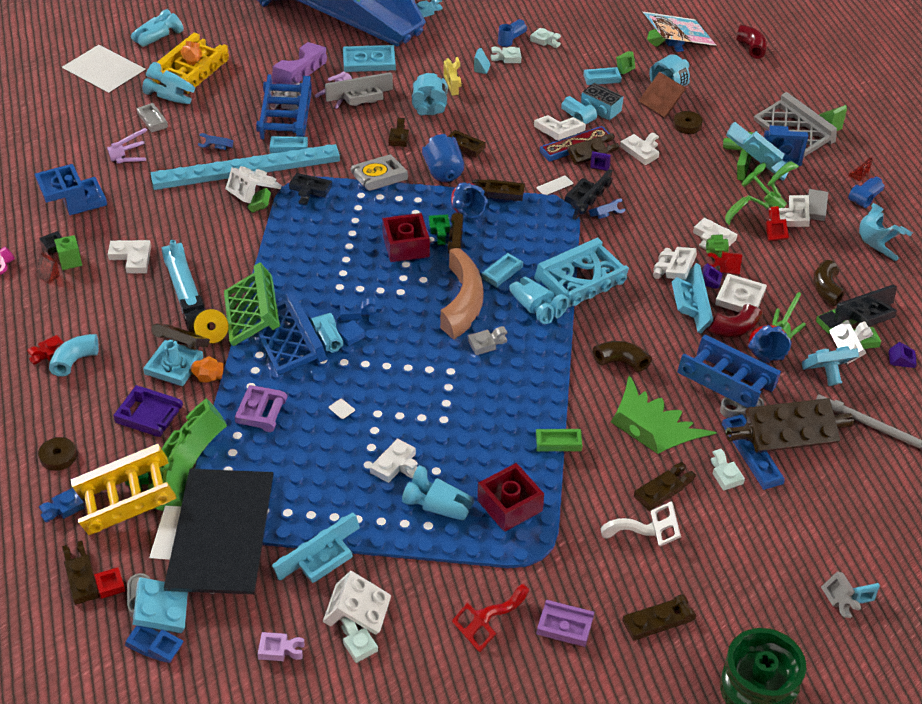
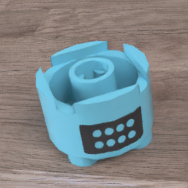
M670 54L651 66L649 72L650 81L652 83L657 74L661 72L685 87L690 82L689 63L686 59L682 60L679 56Z
M426 73L417 77L412 87V105L419 115H435L445 111L448 94L446 81L443 78L437 77V74Z

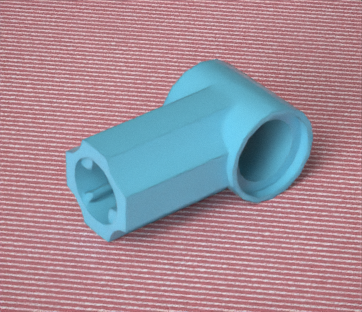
M571 96L566 97L561 104V109L585 124L597 118V111L592 105L584 106Z
M332 313L310 318V323L325 350L331 353L339 351L343 346V340L336 329Z

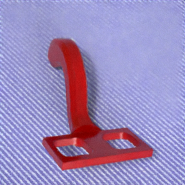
M521 584L507 601L487 606L481 610H475L467 602L452 619V622L471 644L481 652L497 634L488 624L492 616L504 615L516 609L527 597L529 588L525 584ZM468 609L474 615V619L464 628L459 622V617ZM484 626L489 632V637L482 645H479L474 639V635Z

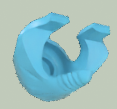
M873 203L871 206L873 208L869 214L861 220L859 234L866 244L893 261H897L899 257L884 244L900 233L911 236L913 232L898 225L884 228L882 224L884 217L882 213L883 208Z

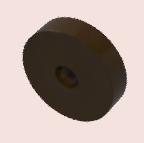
M681 111L674 116L673 126L681 133L694 134L701 130L703 119L695 112Z
M55 437L47 440L40 446L38 456L44 468L51 471H59L68 468L75 462L77 452L74 443L70 439Z

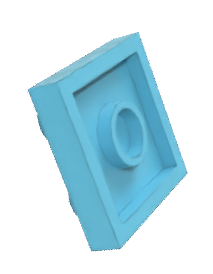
M139 577L132 625L182 633L185 628L188 592L164 591L165 582Z

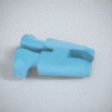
M165 9L159 16L153 17L137 28L131 34V39L145 47L169 35V28L178 34L184 28L177 15L171 14L168 9Z
M153 62L148 68L146 76L159 80L164 85L146 78L142 85L143 93L151 95L155 91L157 92V97L177 103L190 104L192 99L183 95V92L185 90L194 93L195 87L168 70L162 73L161 65Z
M526 276L520 279V283L516 281L509 286L513 296L530 313H536L537 320L543 324L551 323L553 317H561L569 306V298L567 296L559 294L554 298L552 291Z
M420 465L414 473L412 482L407 484L402 496V503L409 505L420 504L423 505V510L459 520H464L467 517L468 509L472 508L475 502L472 496L438 478L435 479L434 483H431L427 479L426 468Z

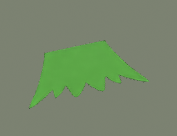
M630 376L628 377L626 390L620 406L611 420L612 424L657 454L681 443L717 433L709 430L689 428L693 422L677 423L682 411L670 410L663 412V398L647 403L648 396L646 391L638 396L636 386Z

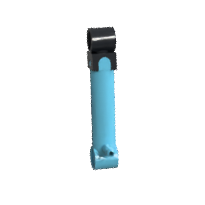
M171 240L170 245L161 247L163 259L172 279L187 330L195 333L194 321L197 315L205 310L204 304L197 292L182 243L176 244L175 240Z

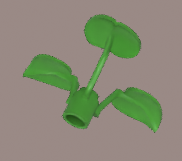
M792 161L784 164L768 182L767 185L773 189V191H769L757 178V175L766 167L764 162L759 164L744 179L741 185L745 187L754 179L767 194L764 197L765 203L750 195L741 198L727 211L725 216L726 223L730 225L734 215L749 200L764 206L766 209L774 206L784 208L787 203L781 197L774 183L784 174L799 166Z

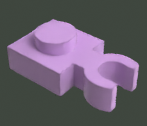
M262 632L258 660L284 661L285 655H289L296 660L302 659V650H295V648L304 647V639L297 637L288 640L287 634Z

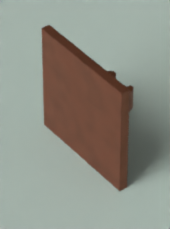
M659 72L639 102L666 118L686 88Z

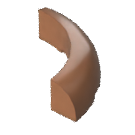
M461 248L449 250V268L458 277L460 283H462V288L457 297L449 305L441 309L440 328L453 340L469 329L471 322L479 315L484 294L479 270L472 259Z

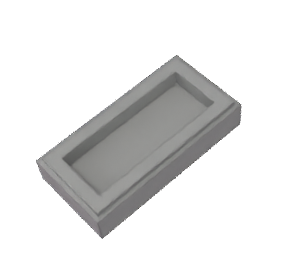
M154 103L136 108L137 114L151 133L168 127V122Z
M809 189L810 219L825 221L828 192Z

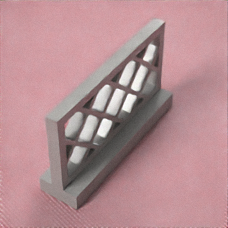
M788 92L781 95V100L754 116V121L766 130H769V125L797 126V130L789 131L808 132L810 139L807 140L806 145L810 146L805 149L804 157L826 143L831 145L836 142L837 128ZM781 108L785 112H775V110ZM772 117V120H763L762 118ZM774 117H785V121H774ZM787 117L794 118L797 121H787ZM807 127L809 130H799V128ZM812 136H819L822 139L812 140Z

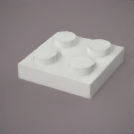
M727 274L716 298L715 305L740 312L745 304L754 305L759 308L767 285Z

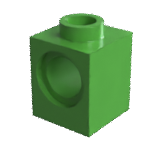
M75 235L54 240L62 270L82 266Z

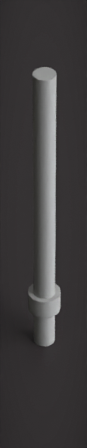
M818 394L816 399H825L826 397ZM830 399L833 413L838 415L840 413H851L852 419L922 450L921 439L844 406V403L841 401Z

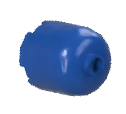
M446 134L436 135L429 139V143L425 147H422V155L434 179L446 183L456 180L461 176L464 170V160L455 137H447Z

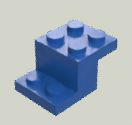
M73 164L35 173L37 184L45 202L62 199L69 215L107 205L106 198L96 177L80 180Z

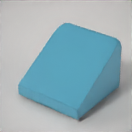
M479 48L474 57V71L487 74L490 62L482 48Z
M876 583L853 588L855 593L851 598L860 604L874 601L880 585Z

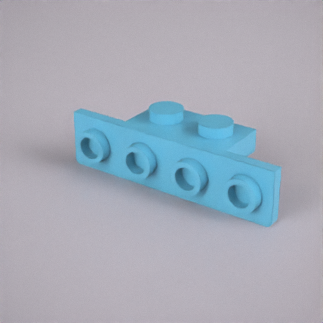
M736 122L731 124L726 136L760 163L764 162L766 168L775 174L786 164L782 160L785 154L755 131L751 135ZM788 172L780 177L782 181L785 180Z
M696 263L690 269L686 281L676 277L672 281L678 311L694 317L697 332L701 334L711 325L713 316L701 266Z
M351 513L348 516L342 517L328 529L322 530L308 542L302 543L288 555L279 558L272 565L278 580H282L295 570L301 568L313 584L353 557L352 552L342 540L360 528L357 516Z

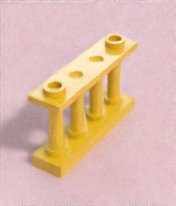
M159 444L71 480L73 489L86 502L88 515L78 519V523L88 535L100 532L105 528L177 499L167 482L163 484L160 467L169 463ZM151 471L154 488L141 493L138 476ZM129 480L132 497L119 502L116 485ZM107 489L110 506L97 511L94 494Z

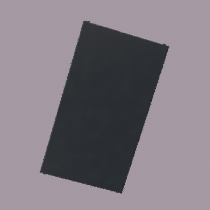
M213 469L189 470L164 591L255 595L274 472Z

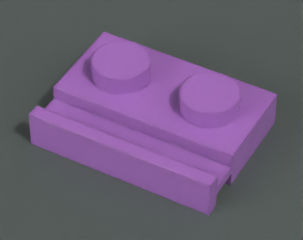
M546 600L538 624L537 635L586 647L594 612Z

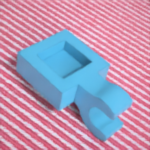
M426 0L416 3L423 18L433 15L434 11L443 9L438 4L442 0H432L430 3Z

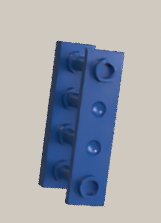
M268 74L267 82L264 81L263 92L265 93L260 121L256 123V131L260 132V139H264L266 130L293 131V133H296V137H305L312 92L311 76H303V83L293 85L273 84L272 75ZM272 91L299 92L301 94L297 98L271 97ZM270 104L297 105L299 107L295 111L269 110ZM268 117L295 118L297 120L293 124L267 123Z
M704 335L701 338L697 356L692 358L683 354L677 373L748 408L757 406L762 388L770 392L775 390L781 371L712 337ZM706 359L716 365L711 367L703 363V361ZM726 369L734 373V375L731 377L721 371ZM744 378L754 384L749 386L741 382V380Z

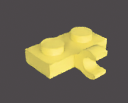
M456 57V61L453 64L449 58L444 61V78L451 95H459V87H461V78L457 76V69L460 67L458 57Z

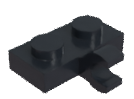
M296 173L289 183L290 190L299 192L298 196H301L299 204L302 205L308 204L311 194L318 197H326L332 188V180Z

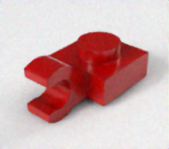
M778 206L770 207L768 210L770 221L765 223L768 242L787 240L789 234L786 219H780Z
M55 335L38 343V347H30L27 350L32 356L29 358V361L33 365L40 363L46 358L51 361L54 352L64 342L58 335Z

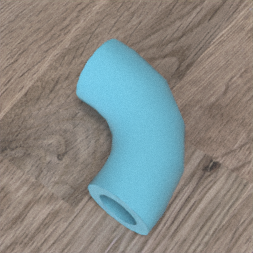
M97 334L77 336L64 342L52 356L49 364L50 372L56 376H67L70 374L72 365L76 360L86 356L98 355L99 344Z

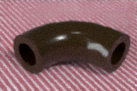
M825 260L814 272V287L822 299L835 307L842 300L845 289L834 281V278L839 274L837 264L831 260Z
M608 341L598 344L592 349L596 362L601 366L611 362H623L633 367L637 372H641L652 362V357L644 349L627 341Z

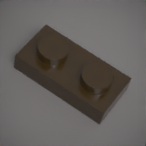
M454 130L447 136L455 137L460 151L475 158L486 148V142Z

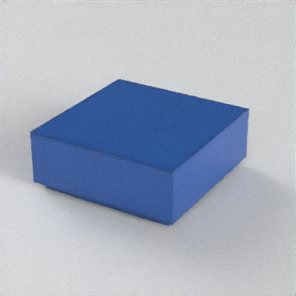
M354 320L337 328L342 340L348 346L366 337L365 331Z

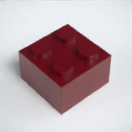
M422 213L382 218L383 238L390 262L430 257V238Z
M515 463L478 482L477 501L505 532L543 511L544 492Z

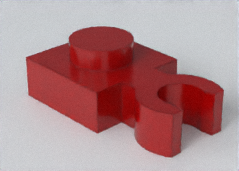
M722 251L721 257L712 252L707 254V256L715 259L714 263L709 265L714 268L720 266L719 272L740 274L743 254Z

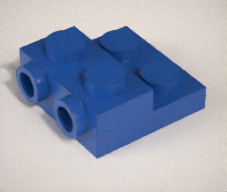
M769 125V130L764 131V138L785 154L782 159L786 163L792 161L798 166H802L808 132L789 131L788 126Z

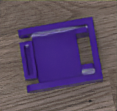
M136 385L113 415L115 423L161 437L163 431L167 429L179 412V409L182 408L183 402L178 398ZM136 401L140 402L139 407L131 415L130 408Z

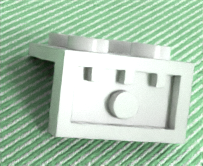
M240 166L239 169L231 168L225 189L243 202L251 203L256 185L281 189L282 185L276 182V178L267 176V172L256 169V171H251L249 168Z
M350 571L335 585L323 622L332 626L338 620L347 617L377 635L381 630L391 595L353 571Z

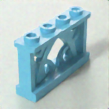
M595 238L539 263L534 279L538 283L542 282L555 296L559 294L567 296L569 298V308L573 305H578L588 298L591 299L603 291L606 292L616 285L623 284L627 279L629 267L621 264L602 246L603 242L599 238ZM574 267L593 269V279L586 280L572 277ZM564 284H568V290L563 287Z

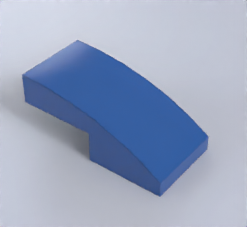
M136 625L125 641V646L147 657L170 663L184 641L163 629L157 632L152 628Z

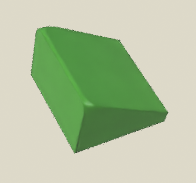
M654 29L649 31L647 40L655 47H658L666 38H663Z

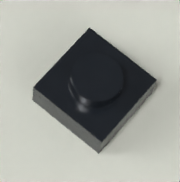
M58 231L39 238L40 244L48 255L57 252L54 240L63 238Z

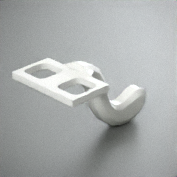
M672 502L652 510L653 522L649 525L642 524L633 519L622 518L609 521L601 527L602 537L606 539L611 538L618 531L626 529L641 535L656 536L659 546L680 538L681 534ZM665 508H669L670 516L658 521L657 513ZM673 526L675 535L663 540L662 531Z

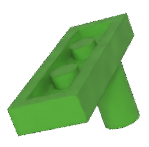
M724 138L723 149L742 150L737 163V180H744L752 156L730 138Z

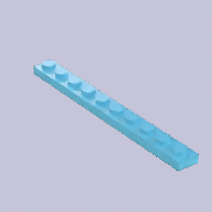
M336 144L209 164H198L189 167H178L176 169L151 172L153 188L157 190L228 179L231 168L239 169L240 166L249 168L251 171L259 169L265 172H273L340 161V155Z

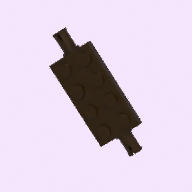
M830 398L748 407L745 410L747 422L744 426L727 427L726 435H731L727 437L729 442L743 439L750 441L754 445L755 453L837 443L841 441L838 428L852 427L854 419L848 420V418L853 417L851 413L834 415Z

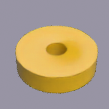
M204 310L197 315L194 321V331L198 335L209 338V343L219 342L228 332L227 318L218 310ZM209 322H213L215 324V328L213 330H209L207 328V324Z

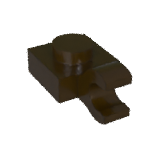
M397 118L396 129L391 128L388 146L407 147L409 130L405 129V118Z

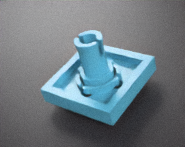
M164 340L143 368L144 374L183 386L192 374V363L204 358L203 351L187 348L177 344L176 341L173 342V340Z
M843 346L830 352L829 349L818 350L816 353L808 355V359L802 361L803 370L825 367L828 386L841 384L838 365L858 358V348L850 349L849 346Z

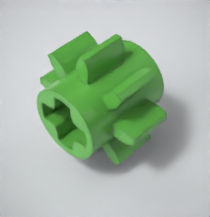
M723 234L711 235V239L706 240L707 254L712 252L721 257L722 251H729L728 239H723Z

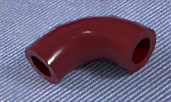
M740 24L736 40L750 46L748 51L751 57L755 59L763 58L767 50V41L764 35L755 28Z
M745 304L740 313L734 317L717 313L708 331L726 338L742 336L755 327L763 312L754 305Z

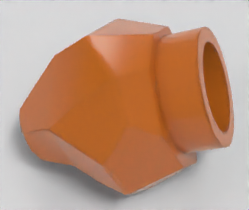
M186 41V45H183L181 53L186 60V64L194 66L200 61L202 57L200 43Z
M208 356L202 360L194 361L191 365V372L197 377L199 382L208 383L216 379L221 380L223 362H217L216 359Z

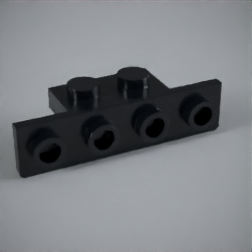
M609 169L595 184L582 178L566 194L564 202L575 207L572 219L576 220L581 214L584 215L588 206H592L596 198L601 197L604 189L610 187L613 181L611 177L613 170Z
M893 284L838 303L835 309L834 322L839 323L852 318L859 324L866 322L867 326L870 327L895 318L897 310L889 305L894 304L897 286Z

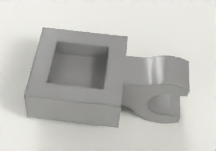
M504 326L496 328L491 334L488 330L468 335V341L475 355L496 350V344L506 343L507 338L505 335L507 331Z

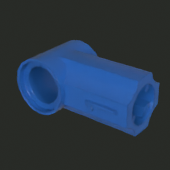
M518 19L510 25H500L498 44L504 47L511 46L513 39L527 31L525 22Z
M877 176L870 178L861 186L855 185L850 191L848 199L863 208H867L872 203L874 197L883 191L885 185L882 179Z

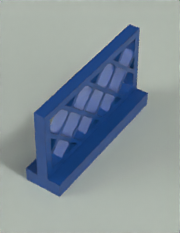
M294 291L286 294V300L276 303L278 311L286 307L288 309L285 315L278 314L279 320H281L280 327L272 330L267 326L257 332L278 375L315 359H318L319 363L327 360L323 345ZM286 322L294 323L292 329L284 328ZM267 330L275 331L272 337L264 336ZM280 333L288 334L286 340L277 338ZM294 335L302 337L299 343L291 342ZM274 344L282 345L279 352L271 350ZM287 347L296 348L293 354L284 353ZM301 349L310 352V354L303 357L298 356ZM281 358L289 359L287 364L278 366Z

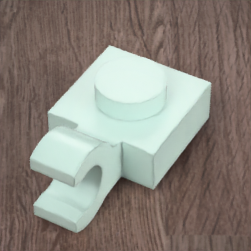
M539 28L530 35V41L542 46L549 44L557 48L561 43L556 40L561 35L547 31L544 28Z
M499 47L491 48L492 53H497L496 55H491L492 61L503 60L504 63H521L520 48L508 47L502 48V50Z
M722 449L713 451L715 457L711 458V462L716 468L713 469L712 474L723 491L744 484V476L734 462L727 463L724 451Z
M347 617L341 619L344 624L341 628L347 635V637L343 638V644L355 663L378 652V646L367 629L363 628L358 631L354 621Z

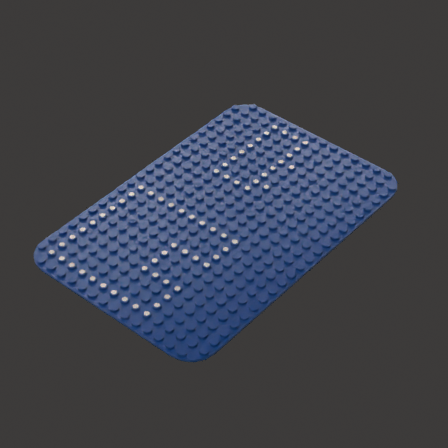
M318 176V178L332 180V188L326 197H318L311 194L308 204L302 205L299 204L301 196H298V191L290 190L289 183L282 186L274 198L255 265L261 262L271 273L276 303L286 300V294L294 291L309 321L310 318L332 313L336 329L352 321L341 320L340 300L361 299V303H363L368 298H374L376 314H364L362 319L354 320L365 331V338L350 346L343 341V346L334 353L326 351L324 348L327 360L319 363L318 359H315L280 375L277 374L257 333L235 346L231 344L214 402L215 408L225 420L227 427L216 435L198 457L195 469L274 472L263 545L298 548L299 545L308 542L322 530L328 529L337 523L342 517L354 513L357 516L360 528L342 540L352 554L500 568L527 567L543 560L554 549L559 534L564 451H537L536 429H566L574 305L567 308L561 317H553L551 323L543 324L537 320L536 313H530L513 296L509 286L516 281L520 283V279L525 276L538 283L534 276L539 263L579 246L580 219L579 217L576 220L572 219L575 208L571 204L564 202L557 195L524 193L523 201L486 197L488 203L480 217L473 219L463 218L461 249L475 263L481 279L482 272L507 253L523 261V267L498 287L482 279L484 294L481 311L471 322L469 329L453 340L440 328L441 309L445 308L457 297L462 288V283H460L458 277L449 268L448 241L450 233H446V245H438L437 234H430L429 216L448 214L451 229V217L456 212L451 203V195L456 187L394 183L368 191L357 179ZM422 213L430 238V257L390 262L383 238L382 218ZM577 266L574 267L572 276L575 278L577 277ZM542 282L538 283L548 289ZM564 284L563 287L568 290V284ZM254 293L250 300H253L257 293ZM248 304L245 306L243 311L247 309V307L249 306ZM256 306V307L254 308V310L252 311V313H254V312L256 311V309L258 308V306ZM287 307L279 310L278 314L285 315L288 310ZM248 317V319L246 320V322H245L244 324H247V323H248V321L250 320V317ZM286 322L284 328L292 329L294 323ZM505 327L507 331L505 335L507 338L506 343L496 344V350L475 355L468 341V335L488 330L491 334L496 328ZM267 330L264 336L272 337L275 331ZM280 333L277 339L286 340L288 334ZM294 335L291 342L299 343L302 337ZM274 344L271 350L279 352L282 345ZM287 347L284 353L293 354L296 348ZM301 349L298 356L303 357L310 354V352ZM281 358L278 366L287 364L289 359ZM249 385L280 390L287 394V400L285 404H282L275 420L276 426L273 432H267L259 427L235 422V415ZM339 399H343L355 409L353 413L344 419H341L329 409V406ZM268 400L262 417L267 418L274 400ZM396 439H399L416 448V455L412 459L418 465L414 469H417L419 465L425 467L427 479L431 483H434L435 479L438 478L472 496L475 502L472 508L468 509L469 513L464 520L423 510V505L420 504L409 505L402 503L403 492L407 484L412 482L413 478L399 471L388 483L371 474L370 466ZM517 463L544 492L543 511L504 532L477 501L478 482Z

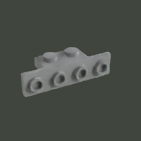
M389 72L326 83V101L345 99L349 105L359 106L361 103H375L377 100H383V91L393 90V75Z

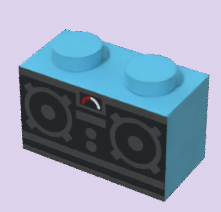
M593 83L582 92L581 104L584 106L592 105L596 109L597 115L611 120L622 111L623 96Z

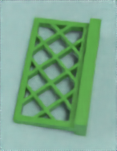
M260 262L254 265L253 274L224 290L229 341L233 346L267 326L272 330L280 327L273 278L271 273ZM254 293H257L253 300H250ZM240 303L236 310H233L236 304ZM248 304L249 306L247 307V309L243 311L245 306ZM256 306H258V308L256 309V311H255L254 313H252V311L254 310V308H255ZM239 316H241V318L238 320V322L235 323V321L237 320V318H238ZM248 317H250V320L248 321V323H247V324H244V323L246 322V320L248 319ZM258 319H261V322L254 325Z

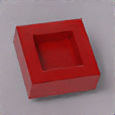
M119 567L94 574L101 599L125 592Z

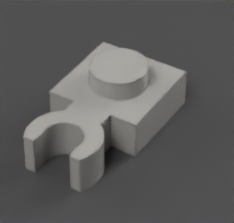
M836 572L821 586L832 606L839 607L843 617H852L849 612L850 606L854 610L861 609L860 603L852 600L851 596L855 591L842 572Z

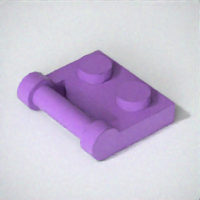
M249 385L235 415V422L259 427L267 432H273L276 426L275 420L282 404H285L287 400V394L280 390ZM268 400H274L267 418L262 417Z

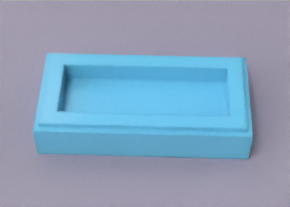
M618 67L584 70L583 73L587 85H592L593 83H620L622 78Z
M271 136L270 153L307 149L308 137Z
M507 253L482 272V279L498 287L523 267V261Z

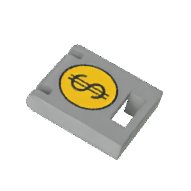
M391 154L353 165L350 169L354 177L368 191L408 179V171Z

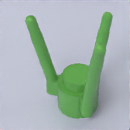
M800 292L796 294L787 313L780 322H778L780 309H776L772 325L780 326L787 333L790 340L806 326V323H802L791 331V326L787 322L801 296Z

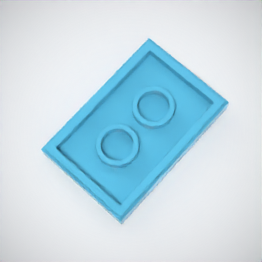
M394 45L343 47L344 71L396 70Z

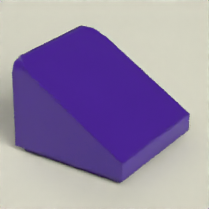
M592 151L590 168L608 171L611 164V155Z
M707 263L701 268L705 286L718 289L723 274Z
M898 342L889 349L890 364L915 368L917 366L915 350Z

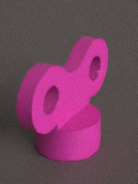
M6 246L0 249V275L6 272L8 267L6 263L9 264L15 259Z

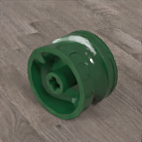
M753 628L738 634L729 646L720 679V691L725 703L796 704L800 685L805 678L807 670L805 656L801 648L789 636L769 628Z

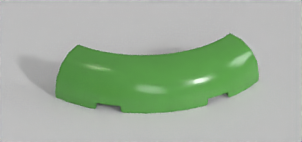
M207 398L186 416L188 421L180 430L173 431L162 448L169 463L160 467L163 484L166 482L169 484L177 499L156 507L160 511H164L165 505L182 506L189 470L192 469L202 451L213 438L227 427L219 411ZM153 482L148 485V490L154 488Z

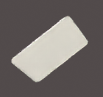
M339 399L329 406V409L341 419L355 411L343 399Z

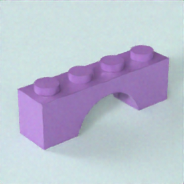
M307 42L299 48V60H281L273 66L272 83L296 85L303 80V76H309L326 63V47Z

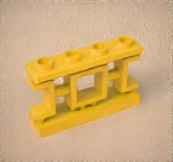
M193 33L157 63L161 65L162 73L168 70L196 88L228 61V46L225 44L218 45L213 49L206 46L205 39L202 38L200 40L199 34ZM186 41L200 43L202 57L194 66L186 64V60L181 53L183 45H186ZM153 79L157 83L161 82L159 80Z

